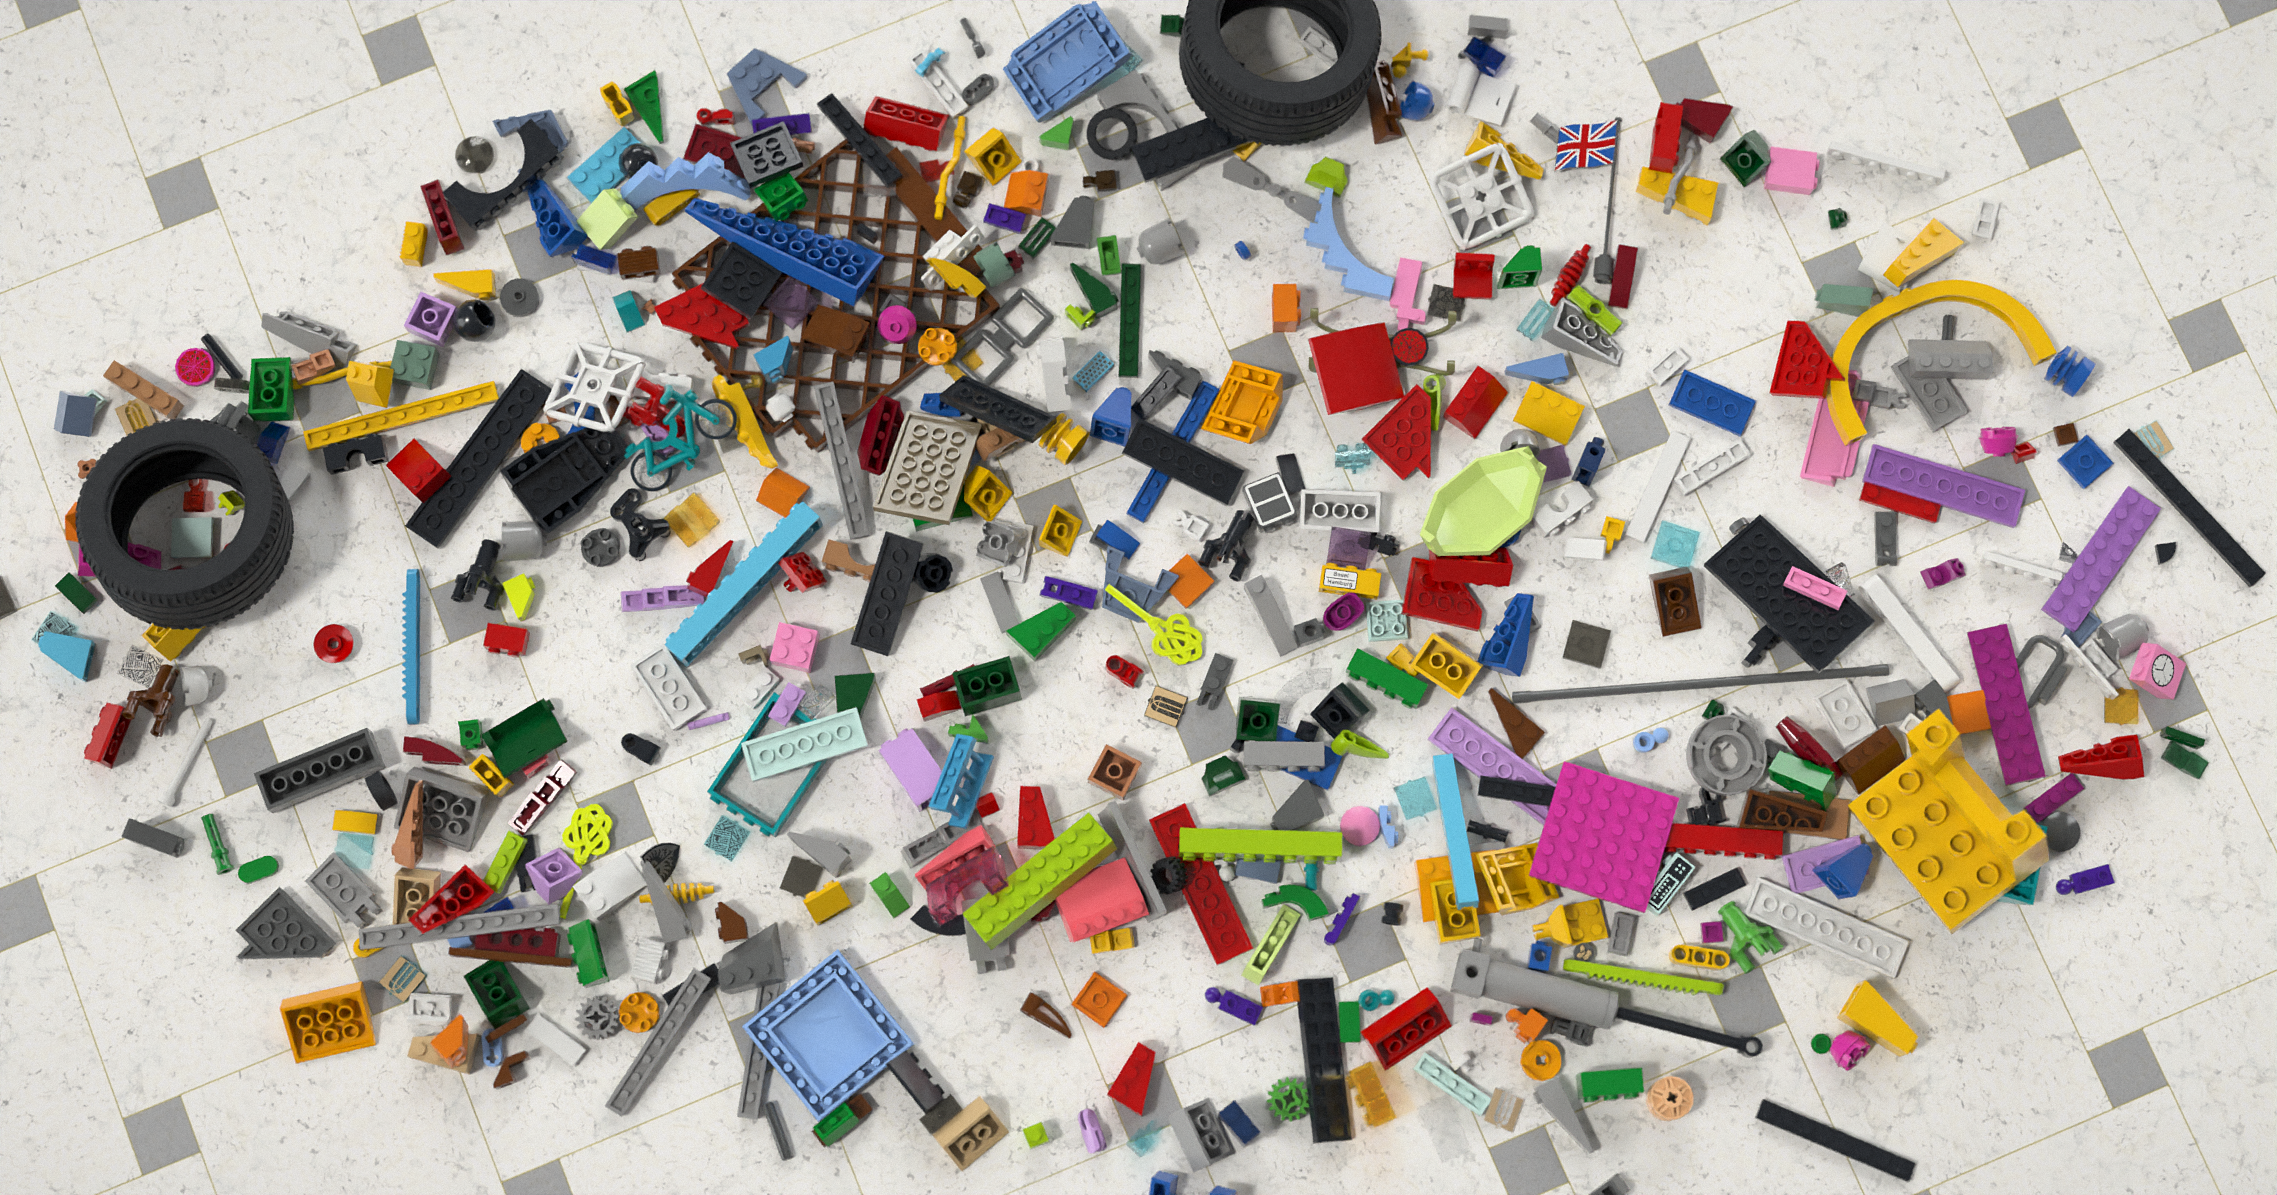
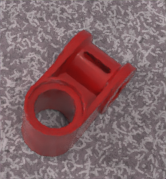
M1117 655L1110 656L1106 661L1105 669L1107 673L1132 689L1135 688L1134 684L1138 677L1144 673L1141 668ZM1117 661L1120 664V668L1113 670L1109 667V663Z

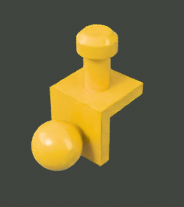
M1407 42V45L1395 57H1392L1391 67H1393V76L1403 78L1406 75L1405 67H1410L1411 59L1426 61L1428 59V51L1426 49L1411 51V42Z

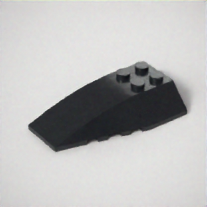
M585 427L577 432H572L564 437L531 448L501 469L500 472L510 491L528 515L549 534L582 510L625 459L624 455L627 453L625 449L628 445L616 429L613 432H602Z

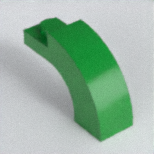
M1281 885L1278 888L1280 894L1276 895V892L1264 895L1265 898L1261 900L1263 909L1284 903L1295 904L1306 913L1308 922L1329 915L1325 904L1314 892L1298 885Z

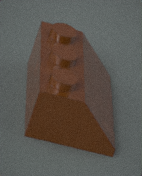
M1884 725L1839 758L1836 764L1843 772L1844 778L1859 795L1906 759L1898 740L1887 726Z

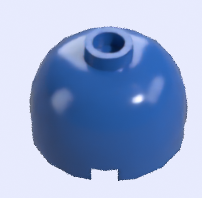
M1412 81L1404 92L1407 95L1405 102L1401 100L1400 103L1401 117L1412 121L1422 120L1434 109L1433 95L1427 86Z

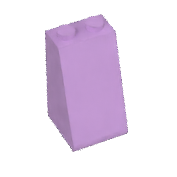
M906 728L897 734L898 738L895 740L884 742L879 752L920 812L929 806L942 770L912 728L910 730Z

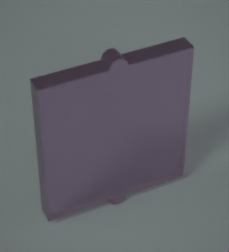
M1563 445L1540 450L1537 460L1547 466L1542 483L1572 475L1568 464L1569 458L1566 457Z

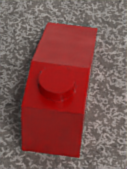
M729 540L701 563L694 572L690 571L686 579L688 583L686 589L707 597L717 583L734 541Z

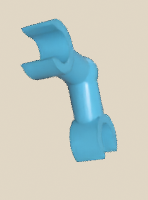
M937 48L934 52L928 53L926 59L915 69L916 73L923 77L934 60L940 62L939 58L945 52Z

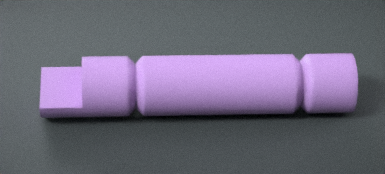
M727 712L699 719L695 722H688L687 724L689 730L730 719Z

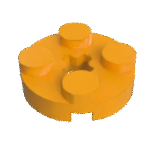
M533 423L525 430L521 438V447L524 453L538 446L537 440H541V438L544 439L545 443L560 438L557 430L546 423Z
M1538 1040L1529 1043L1523 1049L1520 1065L1523 1072L1529 1078L1545 1081L1553 1078L1559 1072L1561 1055L1553 1043ZM1536 1056H1545L1544 1061L1546 1064L1538 1066L1536 1064Z

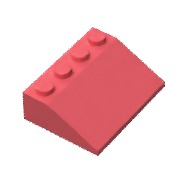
M1125 857L1092 869L1055 899L1070 942H1077L1149 915L1142 893Z

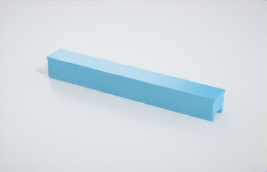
M1453 753L1433 756L1432 767L1457 910L1470 906L1477 908L1479 899Z

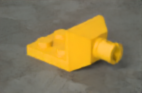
M1599 899L1567 906L1558 905L1545 923L1532 925L1533 932L1543 931L1534 934L1536 941L1543 938H1551V941L1564 948L1608 938Z

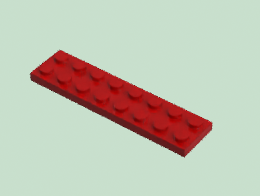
M1186 804L1179 805L1149 819V823L1165 857L1179 858L1181 860L1180 863L1185 864L1184 869H1187L1186 875H1188V879L1185 880L1187 884L1181 891L1216 965L1218 966L1252 950L1253 946L1213 861H1203V858H1195V861H1184L1183 857H1179L1180 828H1197Z

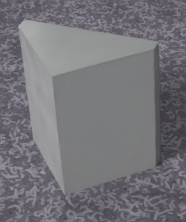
M1905 679L1866 688L1876 727L1902 721L1908 713H1912L1915 716L1914 693Z

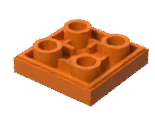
M1186 554L1169 570L1179 575V578L1168 591L1187 609L1215 581Z
M1984 690L1947 696L1953 726L1960 735L1991 729L1985 705Z

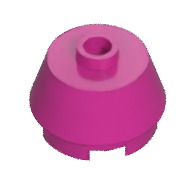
M890 306L879 316L878 330L881 336L892 344L906 343L916 332V319L913 313L903 306Z
M2015 427L1981 428L1978 438L1984 453L2000 457L2005 456V453L2014 451L2019 435H2016Z
M1847 1030L1833 1040L1830 1053L1838 1067L1849 1071L1856 1066L1855 1062L1861 1056H1866L1871 1046L1866 1041L1865 1036Z

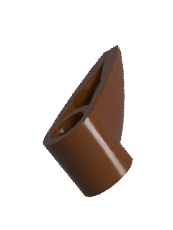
M1029 992L1020 1011L1070 1039L1072 1033L1061 1015L1044 999Z

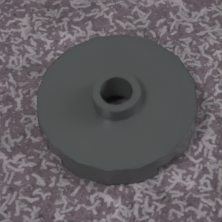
M516 278L503 286L500 292V302L508 314L514 317H524L535 311L539 304V293L532 282ZM521 294L522 298L516 299V296Z

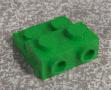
M790 173L767 181L754 189L756 195L776 222L786 220L791 212L796 209H803L809 201L805 192Z

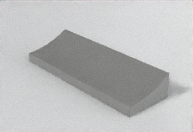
M1116 801L1108 803L1107 807L1097 815L1105 832L1117 847L1115 851L1117 858L1125 857L1149 912V915L1145 916L1149 923L1166 915V908Z

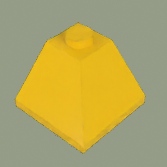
M976 465L965 480L964 501L986 522H991L1012 495V492L990 470Z

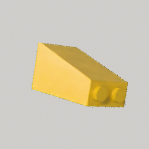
M1864 980L1857 983L1837 1019L1899 1057L1909 1053L1912 1054L1918 1045L1916 1033L1869 982Z

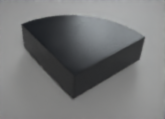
M2176 542L2155 545L2158 565L2172 558L2176 550Z
M1235 739L1230 750L1235 754L1238 753L1246 740Z

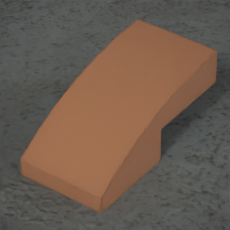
M329 349L311 354L309 360L293 364L292 371L299 385L328 372L335 367V363Z

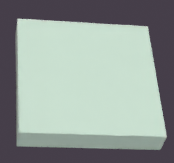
M212 517L172 518V558L212 557Z
M1403 600L1365 603L1368 642L1408 640L1407 616L1401 614Z

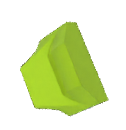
M1324 157L1320 162L1313 164L1305 179L1306 184L1325 191L1326 187L1333 188V195L1338 198L1341 197L1348 182L1345 176L1344 164L1328 157Z

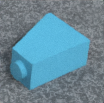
M44 631V635L39 639L38 646L40 651L81 681L87 682L96 643L92 640Z

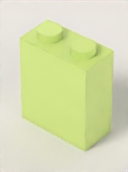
M604 189L576 222L600 250L610 249L638 216L634 213L633 207L623 200L618 190Z

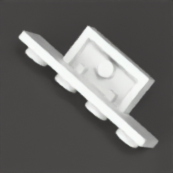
M973 225L962 237L949 230L923 258L925 261L927 258H936L958 265L984 239V235L976 225ZM931 267L921 277V280L927 289L932 291L943 278Z
M2066 634L2059 639L2062 649L2067 653H2071L2076 665L2086 670L2087 677L2101 687L2100 691L2106 698L2113 700L2119 695L2106 680L2118 668L2092 639L2079 649Z

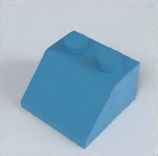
M788 336L753 354L757 366L768 385L780 382L787 373L793 353V347Z

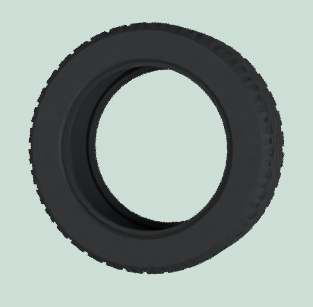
M1189 0L1179 44L1180 70L1182 71L1181 75L1184 84L1187 86V91L1191 98L1195 100L1194 102L1201 112H1205V116L1210 118L1213 123L1216 122L1217 126L1223 128L1226 132L1229 131L1232 135H1237L1241 139H1248L1249 142L1254 141L1257 144L1260 142L1264 143V145L1270 144L1272 146H1293V144L1301 145L1302 143H1309L1311 140L1316 141L1319 138H1324L1325 135H1329L1339 127H1342L1356 113L1369 89L1379 56L1382 37L1380 16H1378L1379 12L1376 3L1373 0ZM1276 6L1292 9L1308 16L1324 29L1334 44L1338 60L1327 71L1308 80L1298 82L1273 81L1252 73L1237 62L1223 41L1221 29L1233 17L1253 8Z
M178 418L177 420L170 419L166 422L165 420L160 421V423L155 422L151 426L146 425L142 429H137L134 433L127 434L128 436L121 438V441L118 443L115 442L111 448L107 449L105 454L100 456V459L95 462V467H92L90 473L87 474L86 481L83 482L82 489L79 492L80 497L77 500V513L75 514L76 533L80 549L88 565L111 599L120 608H123L125 612L133 617H137L141 621L148 624L153 623L154 626L170 627L171 629L180 630L185 628L189 630L195 628L202 629L204 626L219 625V622L222 621L225 623L229 619L236 618V615H241L246 610L248 611L253 604L256 605L259 600H262L264 595L269 593L271 588L275 586V581L281 577L285 569L284 565L288 563L294 538L292 535L294 534V521L289 500L272 464H270L264 452L239 431H234L233 428L224 424H218L209 420L201 421L198 418H187L186 420ZM209 479L227 484L245 497L244 516L235 537L218 555L202 564L186 569L162 570L139 563L128 554V535L134 517L150 497L167 486L185 480Z

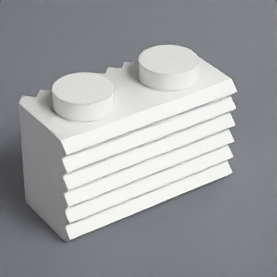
M641 938L631 978L656 984L657 980L660 981L663 975L662 961L667 960L669 949H666L667 945Z

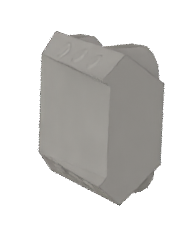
M994 518L992 522H985L982 528V533L985 537L977 545L976 556L1007 567L1024 529Z

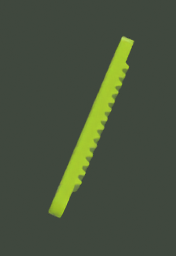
M1564 959L1563 962L1564 971L1586 974L1588 979L1595 976V979L1599 980L1602 977L1604 982L1610 978L1611 982L1614 983L1618 979L1620 984L1626 981L1627 985H1631L1634 982L1635 986L1638 987L1642 983L1644 988L1651 985V988L1655 989L1658 986L1659 990L1662 991L1666 987L1668 992L1675 989V992L1679 993L1683 990L1684 994L1691 992L1693 996L1698 992L1723 995L1724 984L1577 960Z

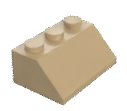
M979 1096L936 1131L933 1137L959 1169L963 1171L1007 1135L1009 1131Z

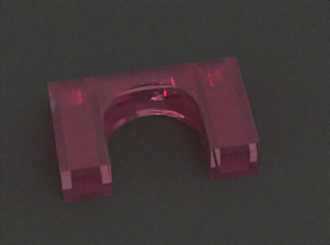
M994 846L925 885L929 912L939 925L957 916L956 899L960 892L969 884L981 880L991 895L1009 886L1004 859Z

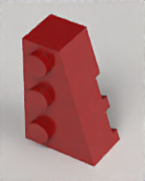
M1660 102L1652 132L1649 170L1672 174L1673 167L1678 165L1679 155H1676V153H1679L1680 141L1678 140H1680L1682 132L1680 125L1683 106Z
M1020 786L1017 847L1018 849L1042 850L1055 837L1041 788L1039 786Z
M1138 1042L1108 1091L1107 1096L1142 1117L1156 1052Z

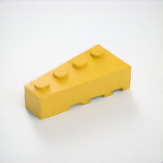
M1642 166L1636 192L1654 201L1664 203V197L1668 193L1670 181L1676 173L1670 174L1649 170V167ZM1684 175L1677 185L1676 201L1672 209L1679 210L1685 213L1686 216L1702 221L1701 223L1708 226L1712 217L1718 182Z
M1933 218L1893 261L1883 276L1899 287L1915 278L1918 274L1927 271L1933 265L1939 264L1945 258L1954 255L1964 242Z

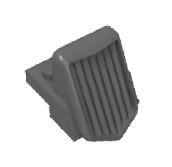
M242 401L236 407L228 403L218 415L210 420L229 426L252 441L260 429L259 424L246 417L247 412L245 410L248 405Z

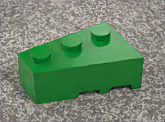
M1059 602L1006 630V635L1036 662L1076 620V615L1062 602Z

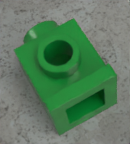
M478 719L458 721L460 745L466 748V750H477L478 746H483V738L481 736L482 723ZM472 731L473 736L467 738V733Z

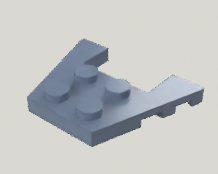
M756 48L751 50L727 72V76L751 125L752 119L764 118L766 116L753 100L780 76H783L795 89L808 78L806 73Z
M551 109L492 121L502 138L519 129L529 119H532L560 152L569 145Z
M1108 546L1102 608L1140 623L1142 621L1141 617L1105 591L1107 585H1112L1149 613L1178 580L1179 575L1162 569L1155 587L1149 586L1118 573L1125 553Z

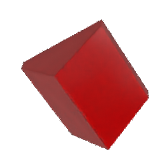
M2029 442L2016 445L2014 451L2011 452L2015 464L2034 459L2037 453L2036 449Z
M992 792L978 798L976 806L981 818L1000 811Z

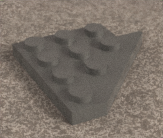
M278 887L235 930L249 944L237 956L241 960L322 958L336 944L281 887Z

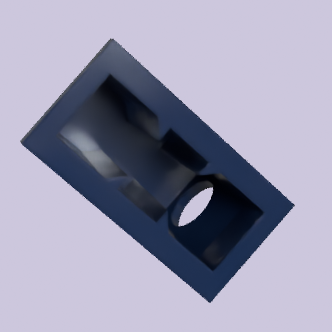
M1594 437L1592 442H1587L1571 480L1579 481L1582 485L1590 487L1606 451L1603 447V439Z

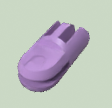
M1088 1108L1079 1112L1078 1122L1088 1152L1095 1153L1105 1150L1107 1144L1095 1112Z

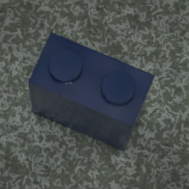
M1235 1100L1217 1115L1242 1147L1246 1146L1260 1134L1258 1128Z

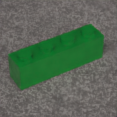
M1358 648L1346 669L1348 677L1357 682L1361 680L1366 683L1368 688L1374 691L1379 689L1384 692L1383 695L1392 700L1396 698L1402 701L1401 704L1409 709H1412V707L1417 708L1428 687V684Z

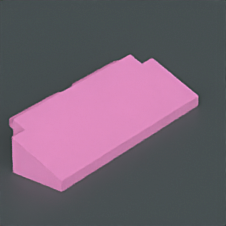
M1849 370L1848 385L1850 396L1864 426L1870 402L1853 400L1852 396L1856 379L1861 380V377L1857 371ZM1827 397L1818 400L1800 477L1835 487L1837 478L1845 480L1846 477L1852 476L1860 440L1847 446L1844 445L1831 418Z

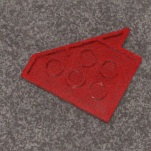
M703 283L654 307L664 327L734 349H739L740 347L733 333L750 326L745 316L701 290Z
M1787 320L1769 393L1772 396L1825 399L1829 381H1845V377L1805 321Z
M1418 384L1361 439L1402 481L1416 468L1428 479L1431 477V397Z

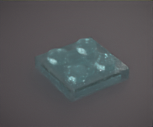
M1662 520L1650 559L1678 568H1689L1700 532Z

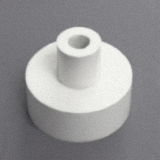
M1464 1052L1450 1066L1454 1071L1460 1067L1466 1073L1471 1069L1466 1063L1470 1057Z

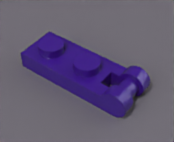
M1049 576L1044 577V588L1041 589L1039 594L1041 597L1093 610L1098 590ZM1052 586H1057L1056 592L1051 591Z
M1354 893L1351 897L1346 896L1342 907H1344L1342 914L1337 913L1332 922L1335 925L1333 931L1328 932L1324 937L1326 945L1332 946L1335 944L1360 896Z

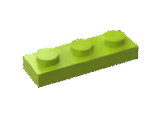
M513 831L507 832L483 880L498 894H501L528 841Z

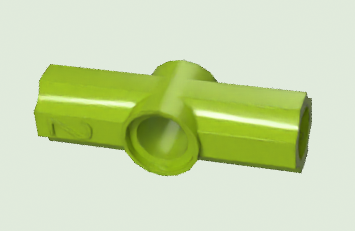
M1581 286L1575 287L1568 295L1567 299L1578 306L1589 321H1594L1610 336L1622 325V322L1609 312L1600 300L1594 299ZM1596 307L1599 313L1593 314L1590 308Z

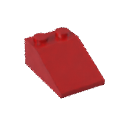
M415 438L386 464L390 471L422 503L431 497L451 477Z

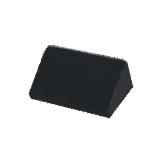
M1295 454L1276 456V463L1288 494L1301 492V489L1306 490Z

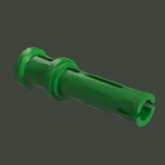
M211 813L202 816L201 820L203 821L212 849L211 859H214L217 867V875L233 871L234 865H231L228 857L229 850L224 848L214 815ZM210 827L213 829L216 841H214Z

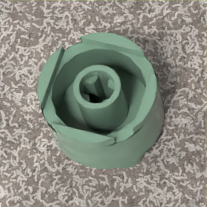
M997 242L987 246L973 256L991 287H997L1016 276Z

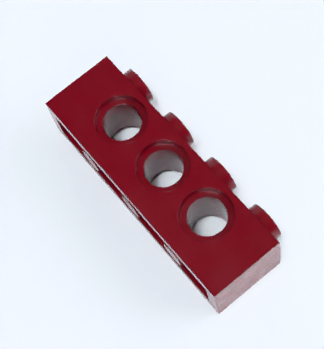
M536 928L476 935L475 949L558 957L561 935L556 932V929L544 928L543 931H535ZM496 934H502L503 936L499 944H495L493 941ZM521 935L523 938L522 943L515 946L513 943L514 938ZM537 937H542L543 939L540 947H534L533 944Z

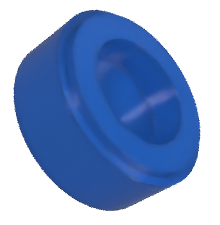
M1241 240L1235 244L1234 247L1243 260L1251 257L1249 249Z

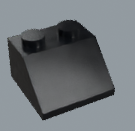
M1342 682L1328 693L1310 715L1335 739L1343 730L1351 731L1366 716L1370 709Z

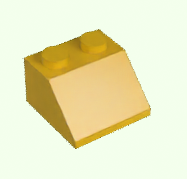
M994 127L964 151L975 168L992 186L1022 162L1005 135Z
M349 361L346 381L356 401L388 408L394 369L369 363Z

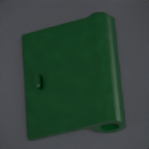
M542 698L481 734L504 778L509 777L568 742L552 712L555 710V707L550 699L546 701Z

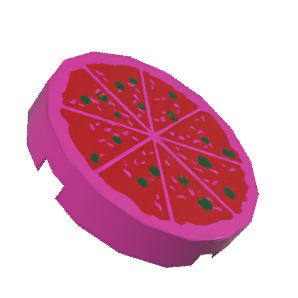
M191 348L182 352L175 364V371L179 380L192 387L208 383L214 376L216 369L212 356L200 348Z

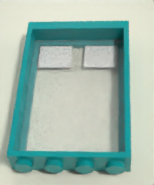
M775 692L707 791L711 795L710 800L718 805L722 802L728 806L726 810L735 816L739 813L744 817L743 821L750 826L756 824L760 827L759 831L767 837H770V835L777 836L828 760L816 762L755 782L752 781L741 743L817 720L800 708H797L786 727L769 718V713L780 697Z

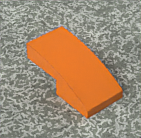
M1297 981L1260 987L1262 1007L1300 1001Z

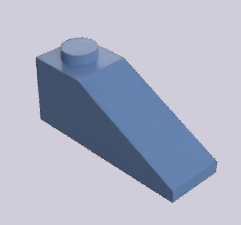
M1563 353L1507 366L1504 371L1506 376L1543 384L1554 383V385L1565 383L1569 376Z

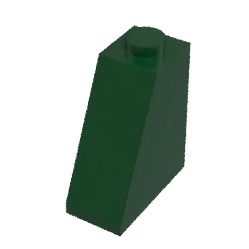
M875 673L835 676L837 713L857 708L861 720L876 682Z

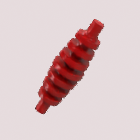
M1584 244L1581 250H1576L1573 254L1574 256H1571L1569 262H1566L1554 284L1555 288L1551 291L1553 297L1549 302L1550 305L1556 307L1559 300L1565 299L1572 291L1571 289L1581 279L1580 276H1582L1586 263L1589 260L1588 252L1591 246L1588 244Z

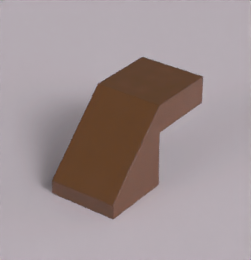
M521 1051L504 1059L493 1083L494 1089L499 1090L517 1082L512 1067L530 1060L527 1051Z

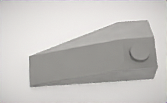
M1562 298L1547 320L1541 338L1556 347L1616 367L1619 363L1622 349L1607 334H1602L1595 327L1597 324L1592 320L1589 321L1582 314L1583 311L1578 306Z

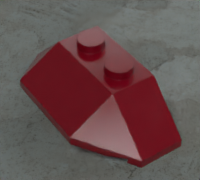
M881 395L868 413L857 451L861 470L877 476L882 475L886 471L904 420V414L899 401Z

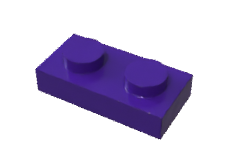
M989 203L983 223L1020 234L1026 214Z

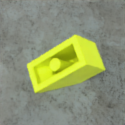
M523 573L502 583L516 616L521 622L527 616L535 596L533 589L536 588L532 578H527Z

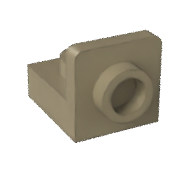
M761 645L738 653L743 664H754L761 657L765 667L769 666V653L767 649L763 650Z

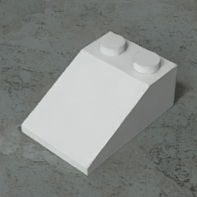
M623 853L593 871L572 887L594 917L601 921L645 888L647 884L627 855Z

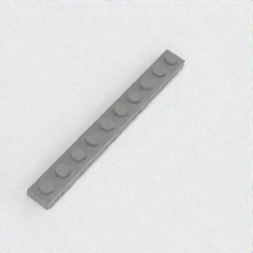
M559 904L460 916L425 934H422L411 923L358 929L360 950L561 925Z

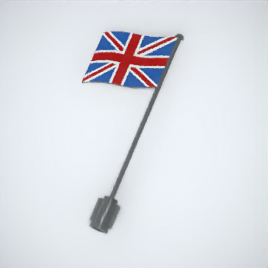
M1616 117L1614 121L1599 124L1568 125L1559 128L1554 172L1568 168H1595L1612 164L1603 254L1596 257L1594 261L1593 277L1598 284H1609L1613 278L1614 259L1607 254L1619 126L1620 122H1622L1620 117Z

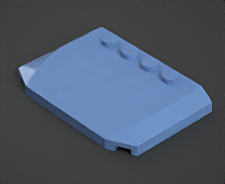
M1091 1L1092 3L1085 5L1077 4L1071 7L1013 50L1008 65L1003 68V71L1038 123L1049 120L1124 65L1132 55L1096 1Z

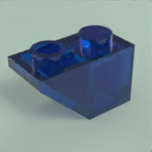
M1473 36L1463 51L1468 59L1477 66V69L1494 78L1504 65L1506 59L1504 54Z

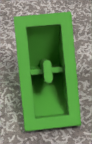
M1068 117L1040 135V144L1042 146L1069 150L1074 126L1073 117Z

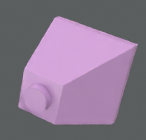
M560 848L526 864V869L536 892L548 904L565 897L583 873Z

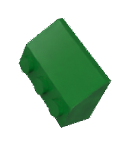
M1528 245L1521 248L1503 268L1497 289L1536 287L1542 272L1540 247L1535 248L1533 245Z
M587 919L569 927L570 933L567 934L569 945H573L574 948L572 959L574 965L578 964L579 972L576 974L579 984H583V987L588 988L609 982L595 923Z

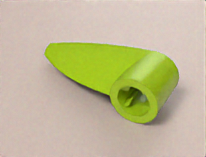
M1439 374L1429 375L1423 381V389L1431 397L1432 431H1438L1442 405L1441 391L1446 386V379Z
M1343 730L1331 742L1332 750L1340 756L1345 755L1347 752L1366 758H1389L1388 752L1349 730Z

